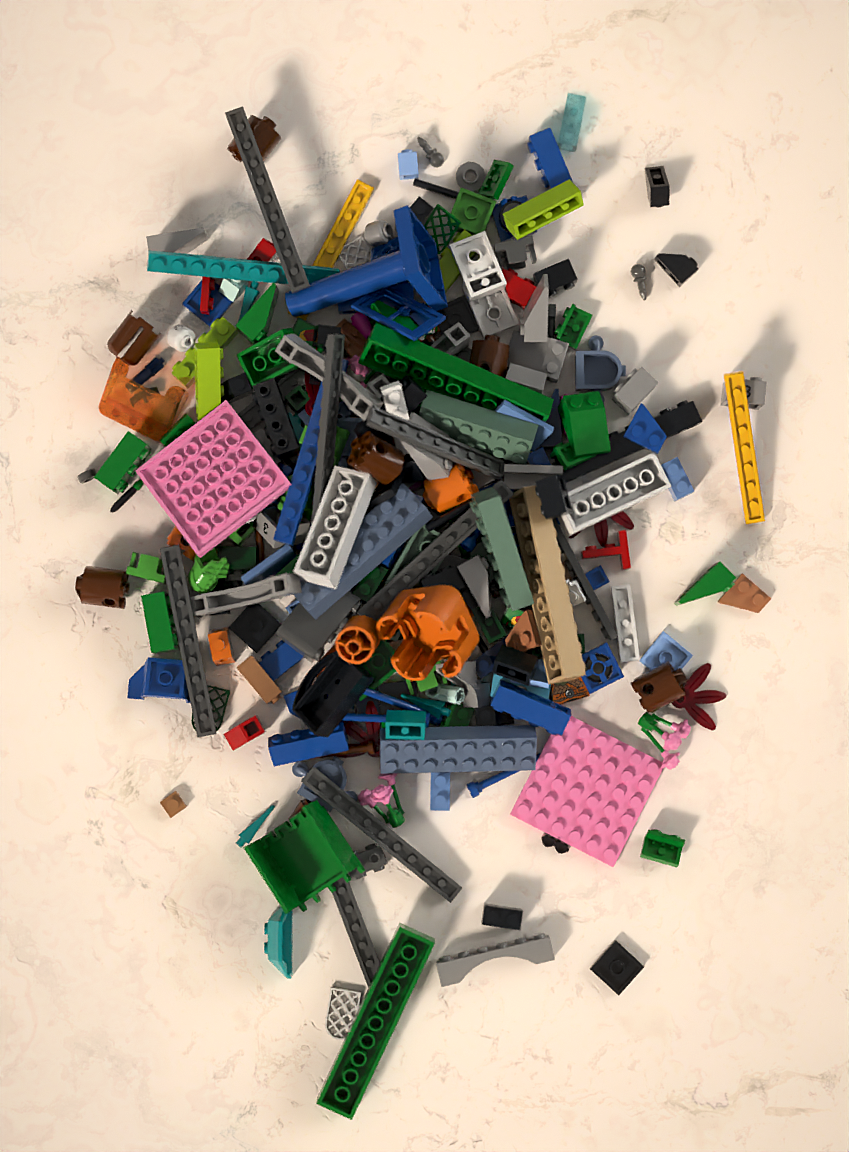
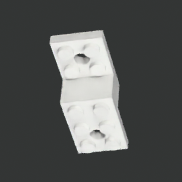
M483 231L450 244L449 248L463 279L462 289L483 339H485V335H495L518 326L519 322L505 291L507 282L486 232ZM477 252L480 258L477 261H472L469 258V253ZM496 309L499 312V317L496 319L491 318L489 311Z

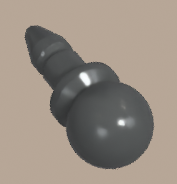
M418 137V143L427 153L426 158L429 159L431 166L435 168L442 166L444 163L443 155L437 152L436 148L432 150L424 139Z
M635 264L631 268V275L635 278L633 281L638 282L640 296L643 300H646L647 290L645 289L644 282L647 279L645 277L646 269L642 264Z

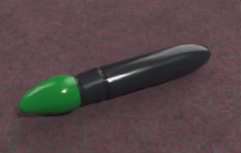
M141 479L136 481L112 505L110 512L113 513L119 510L142 488L144 482Z

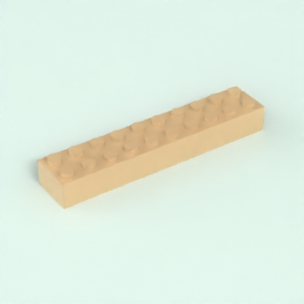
M535 485L523 487L516 491L509 498L524 572L534 600V604L531 605L541 641L540 647L549 685L570 681L586 675V665L582 660V647L577 637L578 629L573 618V606L569 599V587L565 581V568L560 558L561 550L557 544V531L554 528L553 520L546 519L541 513L540 506L542 504L535 492Z

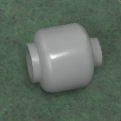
M384 220L371 222L365 227L364 239L373 247L387 244L393 236L391 225Z

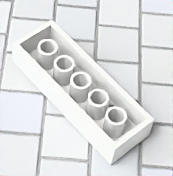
M655 452L568 492L574 513L558 517V520L566 536L569 537L664 492L671 487V484Z
M339 466L334 467L294 569V573L301 580L333 589L337 588L377 484L369 473Z

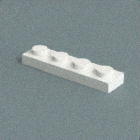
M397 381L380 387L386 411L408 420L409 415L400 382ZM393 436L395 446L402 450L404 455L408 454V451L400 442L401 439Z
M631 585L611 586L620 663L640 660Z

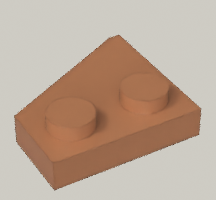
M344 318L336 326L341 327V333L345 335L344 348L351 358L354 355L360 357L367 340Z
M741 574L735 580V585L725 592L717 602L759 613L771 598L744 574Z
M532 610L524 611L505 639L506 646L525 653L541 646Z

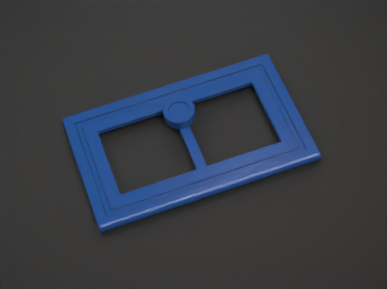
M390 287L368 293L351 305V308L413 341L446 320V316ZM383 296L403 305L388 318L368 308V306ZM411 309L429 320L412 331L393 321V319L398 315L408 316Z

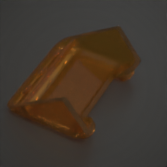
M117 356L99 403V411L102 415L154 441L160 442L159 440L175 424L189 393L179 386H173L163 396L126 378L129 365L124 359Z

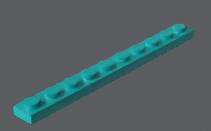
M148 251L147 271L288 284L282 265L277 262ZM302 265L309 283L340 272L339 268Z

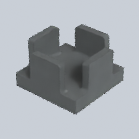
M533 236L495 243L494 254L501 270H503L502 257L505 258L507 270L508 268L512 270L525 268V261H527L526 252L530 253L532 264H535L537 261Z

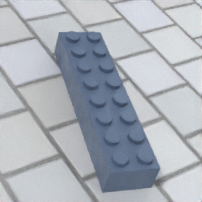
M404 483L401 484L396 496L377 505L363 518L337 588L333 589L300 579L302 593L294 594V596L316 620L432 519V515Z
M532 725L426 727L425 740L386 739V728H380L381 774L536 770V730Z

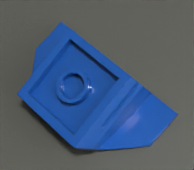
M148 657L145 664L129 679L127 698L145 700V697L186 700V703H191L182 660Z

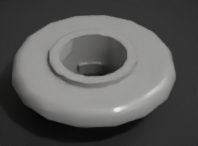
M466 162L458 168L456 181L460 187L469 191H476L481 188L486 174L479 164ZM467 172H474L476 179L468 181L465 175Z

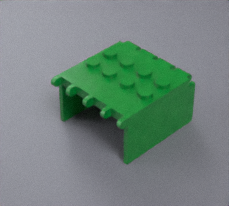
M317 800L302 807L303 811L291 817L289 822L285 821L274 829V832L271 831L261 839L243 847L285 914L298 906L302 912H305L307 907L304 902L310 898H313L316 903L320 902L319 892L327 887L331 893L335 892L336 888L333 883L342 877L347 883L350 882L351 877L348 873L355 868L361 874L365 872L363 865L324 805L320 806Z

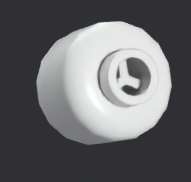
M175 325L168 332L167 341L174 349L180 352H187L190 347L194 346L196 336L186 326Z

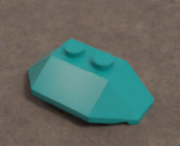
M280 907L268 919V923L264 924V934L268 935V942L264 943V954H268V960L287 979H291L293 910L285 914L282 907Z

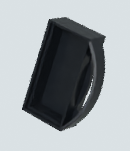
M335 651L319 660L306 674L296 693L292 710L316 736L328 738L375 678L362 664L346 662Z

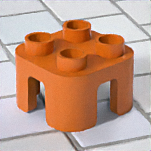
M436 585L399 592L376 625L377 634L381 640L391 639L399 628L403 641L392 656L391 663L398 674L412 681L424 680L436 662L441 659H447L441 668L444 676H456L479 643V633L460 592L452 586Z

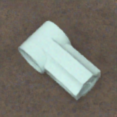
M438 683L437 687L425 690V695L436 701L460 705L465 698L462 687Z

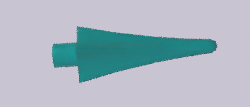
M252 281L250 287L246 286L238 322L248 312L260 293L257 290L258 282Z
M404 693L401 694L402 698L423 708L438 719H440L441 715L449 717L451 713L450 709L445 708L446 702L419 698Z
M271 805L255 822L239 834L240 838L236 844L240 848L246 842L250 843L262 823L275 808L274 805Z

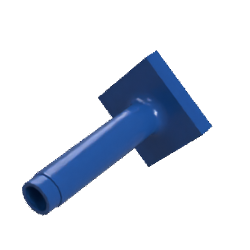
M408 205L393 210L400 246L399 251L309 283V288L293 294L291 291L286 292L285 300L288 310L295 318L406 280L411 283L431 309L437 311L446 308L448 305L436 242Z

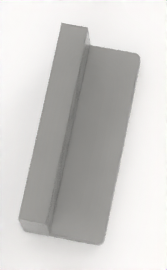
M504 464V483L509 489L535 486V481L556 474H563V466Z

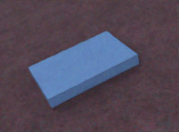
M506 400L494 410L538 425L531 448L532 452L553 432V426Z
M285 544L241 576V579L246 585L274 577L297 555L289 544Z

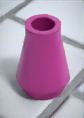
M358 311L351 317V324L367 340L373 327L369 317Z

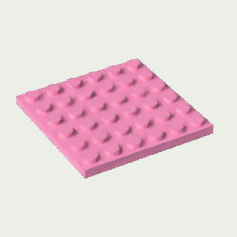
M227 400L135 470L200 558L285 493L289 486L292 485Z
M571 716L562 736L559 734L549 735L536 762V770L531 771L510 815L614 867L663 770L661 768L663 762Z

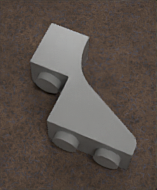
M447 659L443 660L441 664H435L436 671L443 677L445 676L441 668ZM467 660L456 676L445 677L456 686L464 689L463 707L479 708L490 706L489 683H482L481 679H477L476 661Z

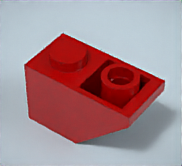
M503 268L502 273L507 282L505 291L509 301L525 309L536 289L535 283L528 278L522 279L518 277V273L510 268L508 270Z
M255 715L226 732L224 736L234 751L267 731L258 715Z

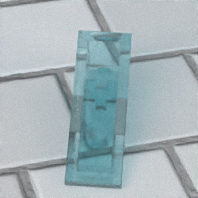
M567 94L558 140V147L561 150L576 152L586 96Z

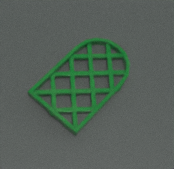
M439 204L435 206L424 225L426 230L433 229L434 235H431V237L435 239L438 255L448 246L462 223ZM442 217H447L448 224H443ZM433 218H439L440 225H434ZM444 226H449L450 233L444 232ZM441 227L442 234L437 235L435 228ZM443 236L444 243L438 244L437 237Z

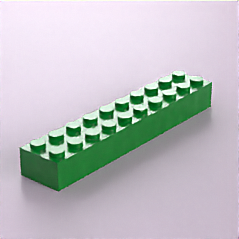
M375 323L358 361L359 364L397 380L403 379L408 375L425 392L430 390L493 411L506 400L544 422L550 416L554 401L550 397L420 341H413L378 323Z
M399 922L317 1096L316 1104L350 1120L353 1119L433 949L435 938Z

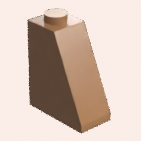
M251 655L236 667L266 704L270 702L275 704L282 698L280 694L283 691L271 679L255 656Z

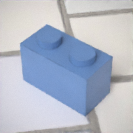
M678 457L661 465L671 484V487L668 489L674 501L680 500L694 492Z
M450 772L431 773L430 810L450 811Z

